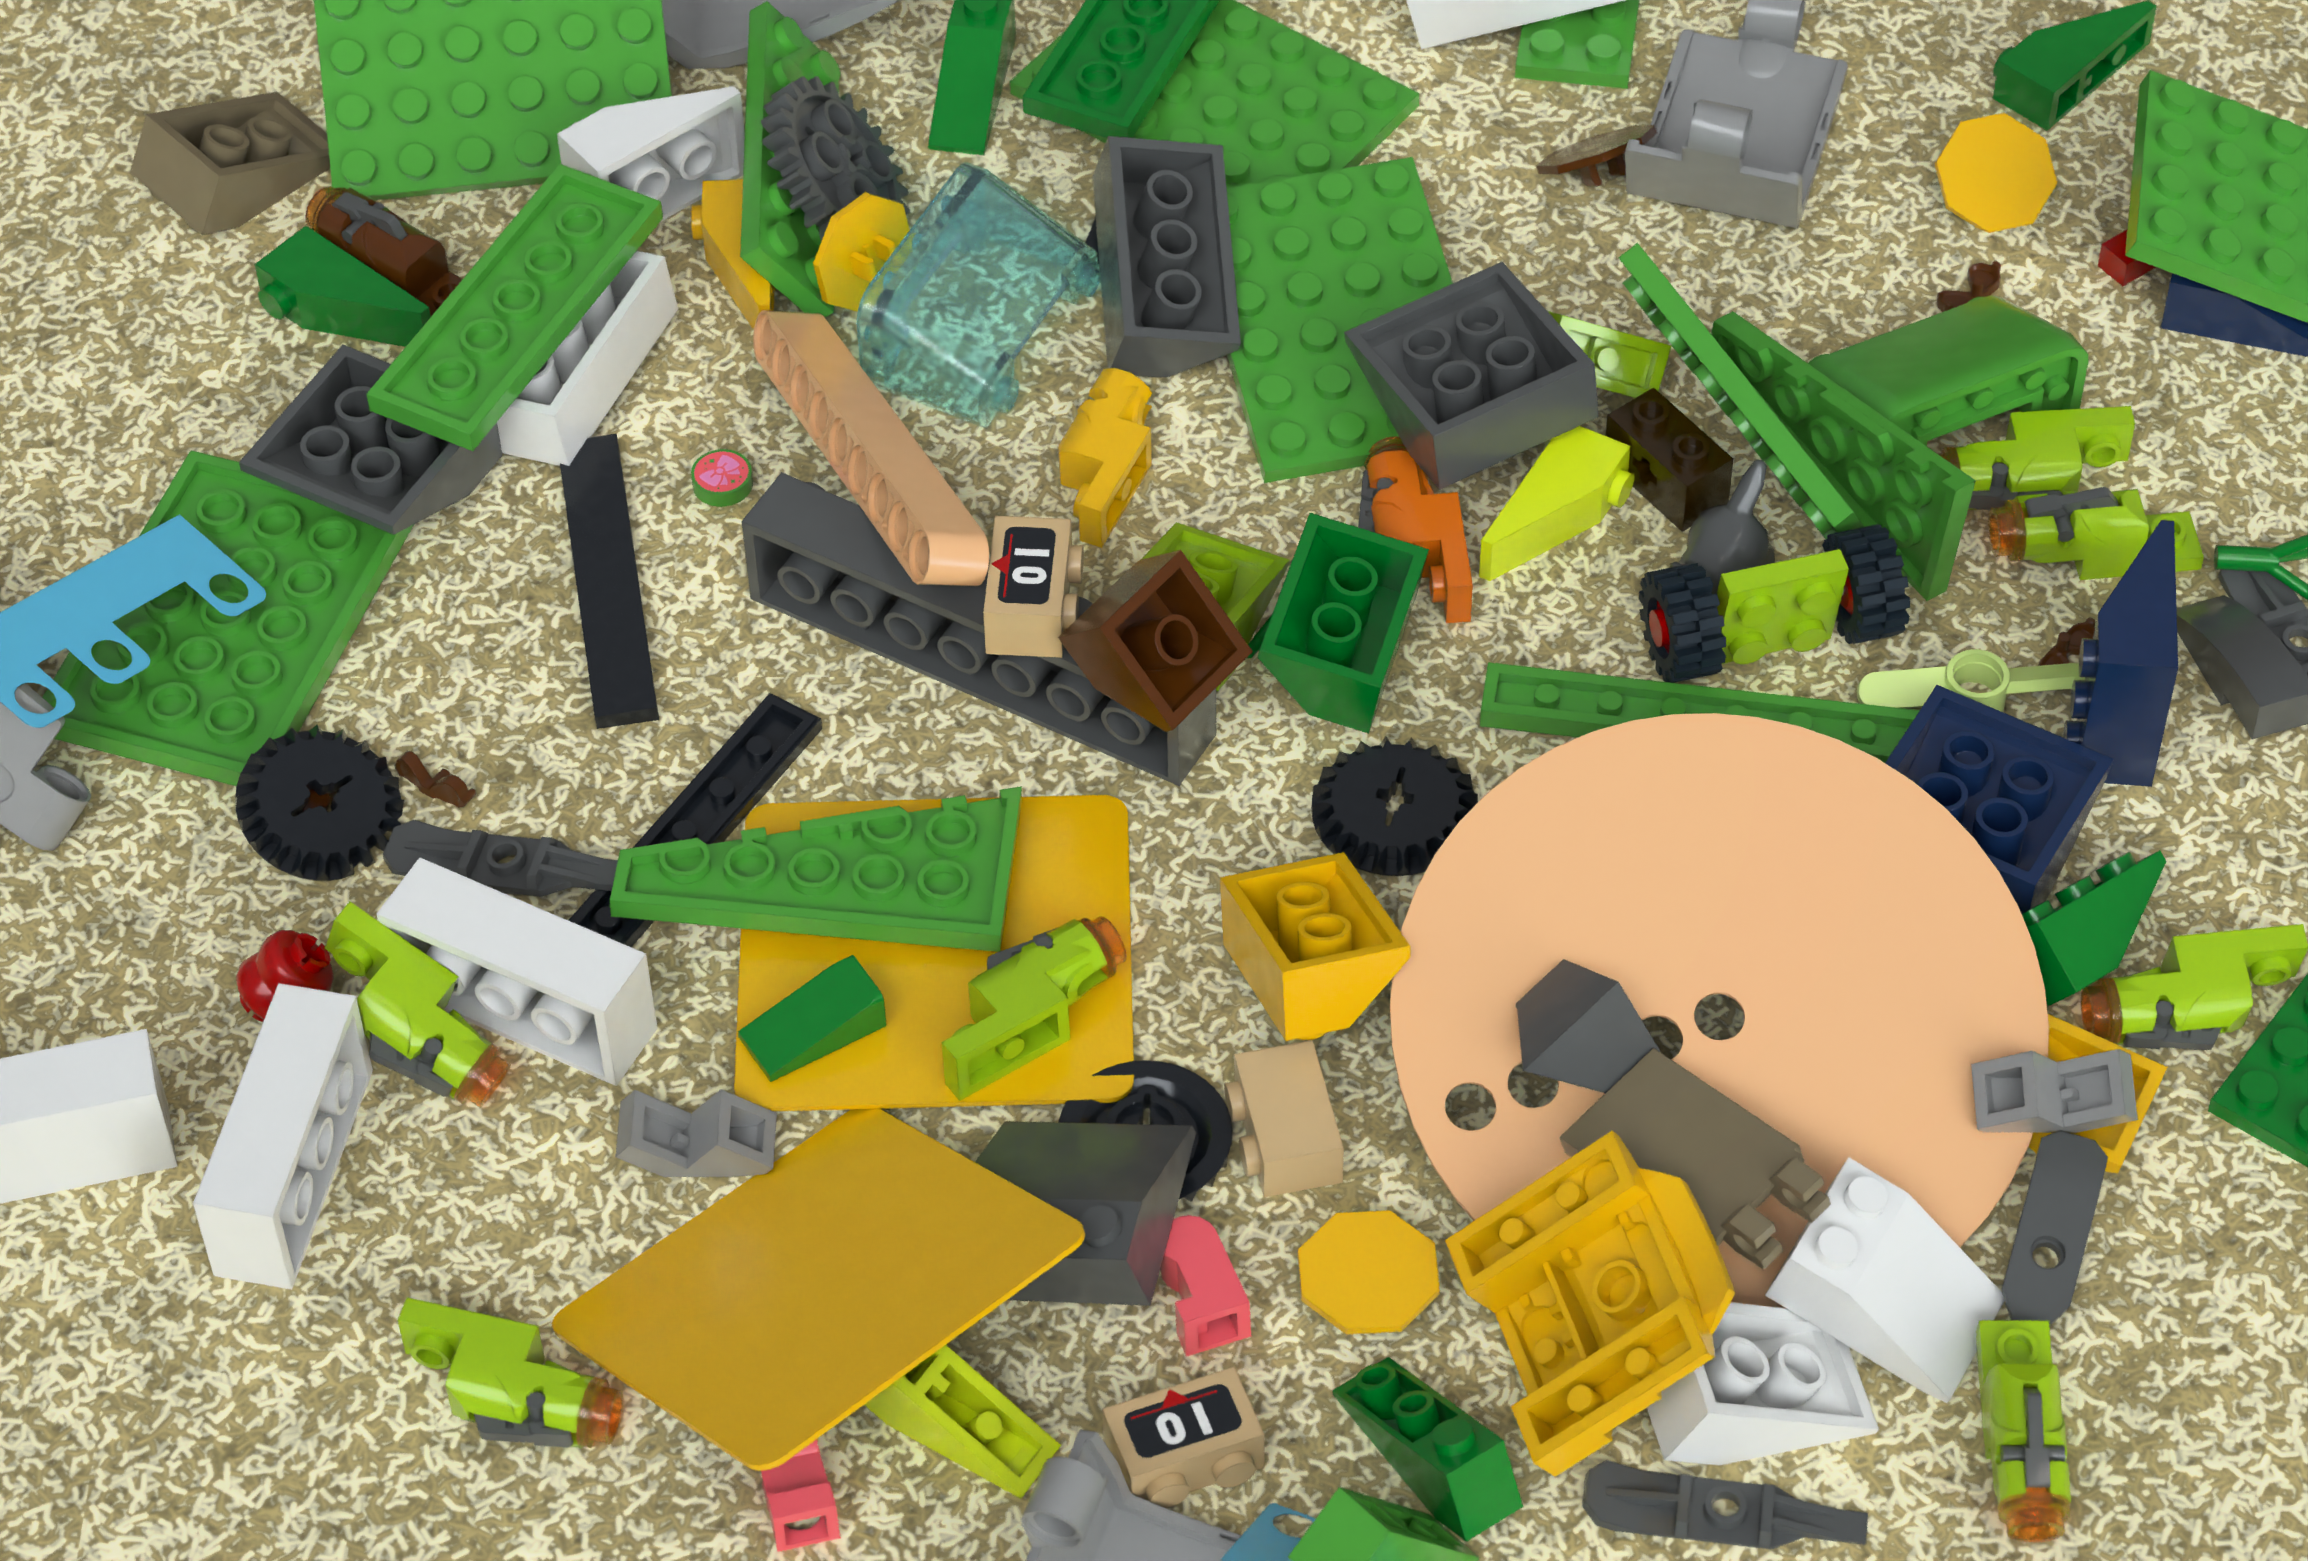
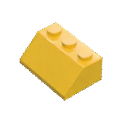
M1344 852L1220 877L1223 945L1285 1041L1294 1039L1313 1040L1322 1037L1328 1032L1350 1028L1411 957L1409 943Z

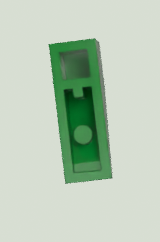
M954 0L947 25L928 150L985 155L1016 41L1014 0Z
M2146 0L2033 31L2017 46L2006 48L1998 57L1993 68V76L1996 79L1992 99L2048 131L2150 44L2157 5Z
M304 226L254 264L260 288L258 298L263 308L273 318L280 320L286 317L302 329L406 347L431 317L429 306L308 226Z

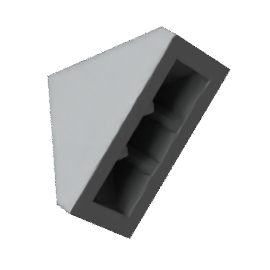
M1565 959L1516 1003L1522 1067L1525 1072L1606 1093L1653 1048L1660 1052V1049L1618 981Z

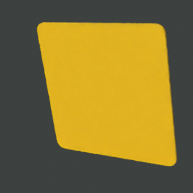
M1110 795L1022 797L1001 951L1033 940V936L1058 928L1075 919L1082 922L1092 933L1107 961V965L1100 968L1107 975V980L1092 987L1075 1003L1068 1006L1070 1040L959 1101L945 1084L941 1042L952 1037L960 1028L969 1024H976L970 1012L968 983L977 975L987 971L988 957L998 952L741 928L734 1079L735 1095L771 1111L1065 1104L1067 1100H1095L1100 1103H1112L1125 1098L1133 1088L1134 1075L1092 1076L1108 1067L1134 1061L1128 810L1125 804L1118 798ZM999 797L966 798L967 803H971L977 801L996 799ZM941 799L768 803L754 808L748 814L745 820V830L765 827L767 835L800 830V821L899 806L907 812L940 808ZM854 955L883 995L886 1027L770 1082L739 1039L738 1031L828 967Z
M880 1108L850 1109L775 1161L773 1169L767 1174L753 1176L562 1308L553 1318L552 1328L558 1338L746 1467L758 1471L769 1470L792 1458L1075 1251L1084 1241L1085 1231L1083 1225L1077 1219Z

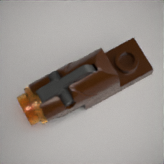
M332 186L323 187L310 200L306 209L305 220L312 230L429 306L431 316L462 281V278L449 271L446 252L440 241L408 224L382 203L376 202L352 188H334Z

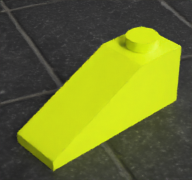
M1582 426L1552 438L1481 539L1479 577L1492 581L1599 524L1612 505L1621 508L1627 501L1634 483V474L1628 472L1631 446Z
M947 1345L943 1346L864 1404L885 1424L1018 1498H1022L1040 1475L1044 1463L1047 1459L1052 1458L1061 1447L1054 1438Z

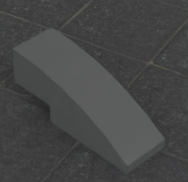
M2225 595L2177 608V633L2221 705L2231 704L2251 739L2308 724V676L2283 642L2260 618L2240 603Z

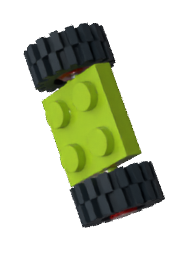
M1879 524L1829 534L1827 536L1828 539H1825L1822 545L1825 552L1721 574L1717 594L1715 595L1712 594L1713 583L1711 578L1706 577V570L1703 566H1698V563L1645 573V577L1640 582L1643 590L1639 591V600L1643 605V609L1639 610L1640 618L1645 622L1646 630L1643 631L1644 639L1650 643L1648 652L1651 661L1656 660L1655 669L1657 673L1663 675V681L1675 683L1717 674L1722 671V664L1734 661L1737 664H1749L1761 659L1765 654L1789 648L1797 652L1810 651L1820 646L1825 640L1831 639L1834 624L1837 621L1838 633L1841 637L1845 636V641L1849 644H1858L1900 635L1906 630L1905 624L1909 622L1910 616L1906 608H1910V597L1905 594V588L1909 587L1907 576H1902L1901 568L1904 566L1902 556H1896L1895 554L1897 544L1894 538L1889 539V531L1885 527L1881 528Z

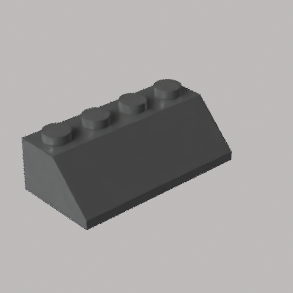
M1108 136L1093 174L1107 367L1118 368L1135 376L1162 378L1173 376L1237 351L1241 345L1223 145Z

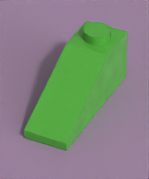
M1342 1487L1337 1489L1288 1556L1292 1561H1478L1480 1559L1432 1515Z

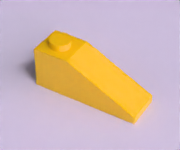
M743 179L702 181V205L691 206L693 240H703L706 261L754 330L756 319L761 311H774L775 287L740 257Z

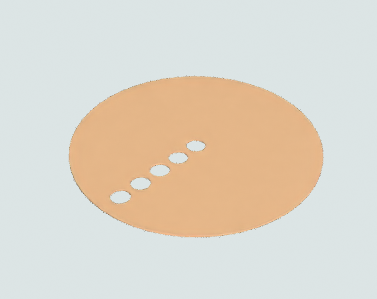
M1719 713L1658 716L1632 720L1590 732L1549 750L1517 769L1490 790L1459 821L1435 853L1415 890L1401 928L1402 935L1410 945L1411 957L1392 978L1390 1023L1392 1051L1400 1090L1413 1128L1432 1166L1457 1203L1473 1221L1571 1158L1565 1153L1559 1137L1605 1094L1558 1081V1091L1554 1099L1542 1107L1531 1108L1518 1103L1508 1089L1510 1073L1516 1066L1522 1063L1516 1003L1563 959L1618 981L1641 1020L1649 1017H1663L1672 1021L1681 1032L1682 1047L1680 1052L1671 1060L1798 1144L1805 1161L1804 1164L1822 1176L1824 1185L1819 1191L1825 1194L1849 1157L1909 1193L1960 1248L1988 1218L2009 1187L2030 1144L2033 1133L1982 1132L1977 1130L1971 1064L2029 1051H2034L2048 1058L2049 1022L2045 986L2035 946L2021 911L2001 874L1974 837L1943 805L1911 779L1878 758L1838 739L1797 725L1759 717ZM1715 994L1726 995L1740 1005L1744 1014V1024L1737 1035L1727 1040H1715L1707 1037L1699 1030L1695 1022L1694 1012L1698 1003L1707 996ZM1463 1084H1475L1485 1088L1491 1094L1496 1109L1495 1115L1488 1125L1478 1130H1464L1450 1121L1445 1110V1101L1449 1093L1456 1087ZM1771 1194L1756 1208L1758 1212L1774 1223L1776 1232L1771 1237L1779 1241L1783 1248V1252L1771 1264L1762 1269L1736 1252L1724 1240L1718 1245L1735 1291L1731 1301L1733 1303L1785 1308L1765 1296L1804 1230L1808 1220L1784 1206Z

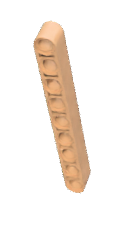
M761 311L756 319L753 334V347L758 363L912 581L917 585H981L985 580L989 565V546L984 531L825 317L820 313Z

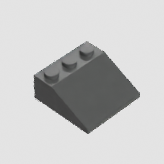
M1503 262L1344 332L1345 342L1409 455L1439 490L1599 417L1594 362Z
M342 345L239 461V465L243 472L395 535L469 496L502 457L497 423L475 450L470 451L369 411L366 394L391 364Z
M1004 1121L975 1163L1081 1222L1085 1231L1084 1241L1075 1251L1008 1300L1151 1306L1196 1136L1193 1126Z

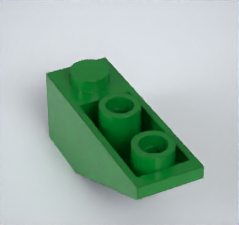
M2160 850L2137 862L2131 852H2127L2095 870L2101 879L2099 883L2094 884L2089 875L2057 892L2055 896L2060 906L2053 909L2050 901L2046 900L2021 913L2035 946L2045 986L2047 1007L2079 992L2119 967L2167 862Z
M1390 1357L1363 1368L1355 1377L1332 1390L1333 1396L1433 1517L1465 1542L1523 1507L1504 1440Z

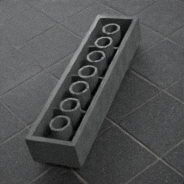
M781 472L741 521L751 600L1177 786L1181 785L1216 736V689L1173 731L1165 732L1096 690L1065 647L1063 648L1062 658L986 654L983 611L988 572L985 580L979 586L917 585L912 581L862 508L853 502L825 491L815 483L803 482ZM1079 597L1078 618L1093 604L1082 597Z

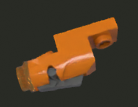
M1400 437L1381 439L1370 448L1364 463L1358 527L1429 549L1421 578L1429 577L1432 603L1443 602L1446 623L1471 622L1473 583L1458 492L1434 494L1426 473L1409 455Z

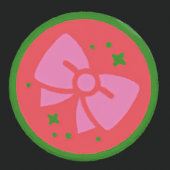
M719 449L705 453L695 461L691 469L692 486L696 497L703 503L711 506L726 507L737 504L749 495L753 487L750 462L744 455L733 450Z

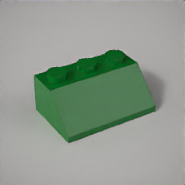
M1309 513L1257 657L1308 715L1369 734L1417 596L1429 549Z

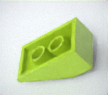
M1176 522L1142 559L1181 550L1246 643L1249 644L1289 566L1290 560ZM1234 671L1216 688L1217 691L1226 683Z

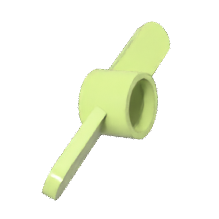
M1971 649L1956 654L1951 658L1947 666L1869 673L1857 686V698L1860 704L1903 709L1922 708L1936 685H1939L2003 712L2007 694L2072 689L2074 680H2085V677H2079V663L2008 668L2007 664L1996 654L1985 650ZM1968 682L1979 683L1987 686L1992 691L1975 693L1962 688L1960 684Z

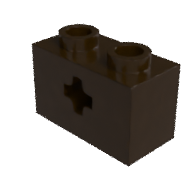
M1654 387L1607 414L1605 436L1631 446L1628 472L1634 474L1633 487L1682 532L1692 526L1703 510L1715 505L1728 503L1734 459Z

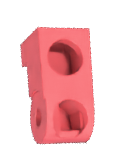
M1187 1215L1174 1218L1160 1272L1161 1278L1166 1285L1179 1292L1182 1299L1175 1302L1176 1329L1186 1357L1251 1337L1250 1302L1216 1229L1210 1222L1201 1217Z
M817 1439L785 1463L775 1468L761 1471L762 1486L778 1552L840 1538L836 1502L830 1481L828 1482ZM821 1516L819 1521L808 1529L796 1530L785 1525Z

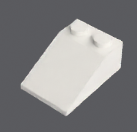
M734 86L604 107L557 133L562 165L661 201L663 213L661 221L702 199V181L736 180L743 176L745 128L741 92Z
M1848 1157L1825 1192L1829 1197L1831 1205L1813 1223L1808 1221L1765 1296L1922 1392L1948 1403L1977 1352L1976 1328L1979 1320L1995 1319L2005 1301L2003 1293L1909 1193Z
M1733 1302L1729 1304L1712 1335L1715 1357L1662 1390L1661 1399L1647 1407L1664 1460L1725 1465L1876 1434L1879 1430L1849 1346L1786 1308Z

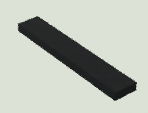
M617 434L591 437L586 439L571 464L568 466L560 463L594 716L596 727L600 729L659 720L618 438Z
M769 693L633 848L698 838L706 843V845L724 842L822 730L821 718ZM595 890L568 920L629 947H632L654 922V920L611 917V891Z

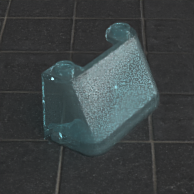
M968 162L961 163L869 283L862 296L857 312L860 366L879 389L987 429L999 412L1006 414L1015 404L1019 392V381L1014 379V360L1061 296V299L1075 305L1083 295L1091 297L1096 292L1101 281L1097 253L1092 247L989 170Z

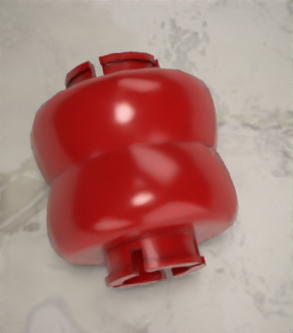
M279 930L266 938L259 952L240 964L236 975L240 1002L248 1013L251 1010L254 1012L253 1018L264 1022L278 983L324 991L331 990L334 974L330 963V954L322 943L319 946L316 944L317 938L307 933L300 934L292 930Z

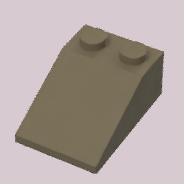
M278 92L150 113L145 116L130 174L146 186L155 198L166 203L180 215L190 228L202 235L213 234L242 226L330 168L327 133Z

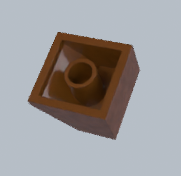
M1181 550L1136 562L1058 637L1096 690L1165 732L1173 731L1253 652Z

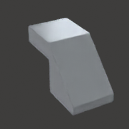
M2120 1049L2060 1062L2053 1061L2034 1051L1971 1064L1977 1130L1982 1132L2055 1133L2061 1130L2068 1133H2078L2138 1120L2131 1054Z
M722 1089L692 1113L634 1090L620 1102L615 1157L662 1177L765 1175L773 1169L777 1113Z

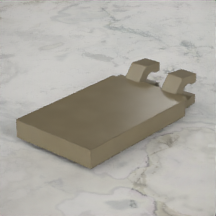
M1655 1048L1646 1054L1559 1137L1565 1153L1572 1157L1610 1131H1614L1620 1136L1639 1168L1680 1177L1687 1182L1717 1246L1724 1240L1736 1252L1762 1269H1765L1783 1252L1781 1243L1771 1237L1776 1232L1774 1223L1756 1210L1762 1202L1772 1194L1784 1206L1811 1223L1831 1205L1829 1197L1819 1191L1824 1185L1822 1176L1804 1164L1805 1161L1798 1144Z

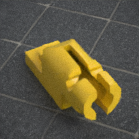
M1118 368L1103 369L1089 391L1088 396L1094 400L1087 399L1079 406L1077 416L1058 445L1061 485L1079 490L1074 502L1073 515L1079 518L1080 541L1100 548L1104 546L1152 465L1151 428L1144 426L1147 414L1152 408L1151 405L1147 404L1152 392L1140 378Z

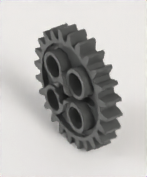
M803 76L771 95L772 101L764 105V109L769 116L761 120V125L770 133V135L762 139V144L774 152L775 157L767 161L768 166L780 171L782 179L776 183L778 188L790 191L793 196L790 200V208L793 210L801 207L805 213V227L809 228L816 224L819 227L821 241L831 217L864 192L897 201L904 205L906 215L910 213L908 206L901 200V198L909 194L908 189L897 182L896 178L903 173V170L899 166L892 164L889 159L894 149L891 146L882 145L879 140L882 132L881 127H870L867 123L868 115L866 108L864 107L856 111L853 108V100L850 93L847 92L839 97L835 83L830 82L823 86L819 77L815 76L808 81Z

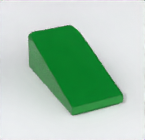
M851 955L828 967L739 1030L738 1036L766 1077L772 1082L886 1027L884 998L881 991L855 956Z

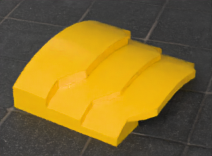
M1610 1131L1445 1240L1466 1295L1496 1315L1527 1393L1526 1397L1511 1406L1533 1464L1554 1477L1611 1442L1612 1429L1661 1399L1662 1390L1715 1357L1712 1335L1735 1294L1722 1255L1687 1182L1680 1177L1639 1168L1620 1136L1614 1131Z

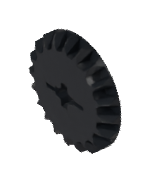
M318 724L309 731L296 732L291 728L285 735L277 739L269 737L255 754L251 753L240 774L235 794V810L238 823L252 848L277 869L296 877L315 881L343 879L354 875V867L359 862L365 867L375 863L371 849L374 846L384 851L387 842H389L384 834L387 831L392 832L394 827L401 825L398 819L402 816L404 800L401 799L399 792V777H393L388 769L386 756L379 758L370 750L367 740L357 742L347 737L344 729L336 733L322 731ZM313 789L318 795H324L328 792L332 794L336 791L337 794L333 797L330 806L331 811L328 812L322 806L315 807L314 809L308 808L303 811L311 795L309 790Z
M1385 736L1380 745L1370 747L1360 741L1355 752L1351 754L1339 751L1335 763L1331 767H1323L1318 784L1313 786L1312 821L1324 845L1333 854L1344 852L1355 868L1386 876L1413 875L1426 872L1435 853L1459 821L1478 803V794L1474 793L1471 774H1463L1460 771L1456 757L1443 758L1436 745L1426 750L1419 748L1412 737L1405 745L1392 744ZM1402 783L1401 796L1404 797V803L1399 806L1398 811H1394L1392 822L1387 826L1388 810L1386 809V803L1391 800L1392 795L1396 794L1398 785Z
M1146 1060L1117 1064L1103 1069L1092 1076L1134 1075L1133 1088L1125 1098L1112 1103H1101L1095 1100L1066 1101L1058 1123L1143 1124L1144 1110L1149 1108L1150 1125L1193 1126L1196 1136L1179 1199L1185 1198L1192 1202L1197 1191L1205 1185L1213 1187L1219 1170L1222 1167H1227L1233 1133L1228 1108L1223 1098L1211 1084L1184 1067L1166 1062Z

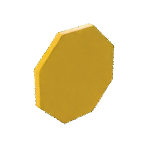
M2005 112L1961 121L1934 164L1946 209L1974 227L1988 233L2033 224L2057 185L2046 138Z
M864 192L831 217L813 262L822 301L857 312L897 282L912 244L903 204Z
M1391 1210L1335 1213L1298 1249L1302 1302L1345 1334L1402 1332L1440 1293L1435 1242Z

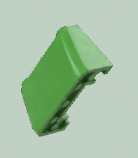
M1991 295L1976 297L1966 304L1836 352L1819 355L1808 364L1927 446L1929 440L2014 408H2018L2021 412L2080 409L2089 358L2086 350L2070 332L2000 296Z

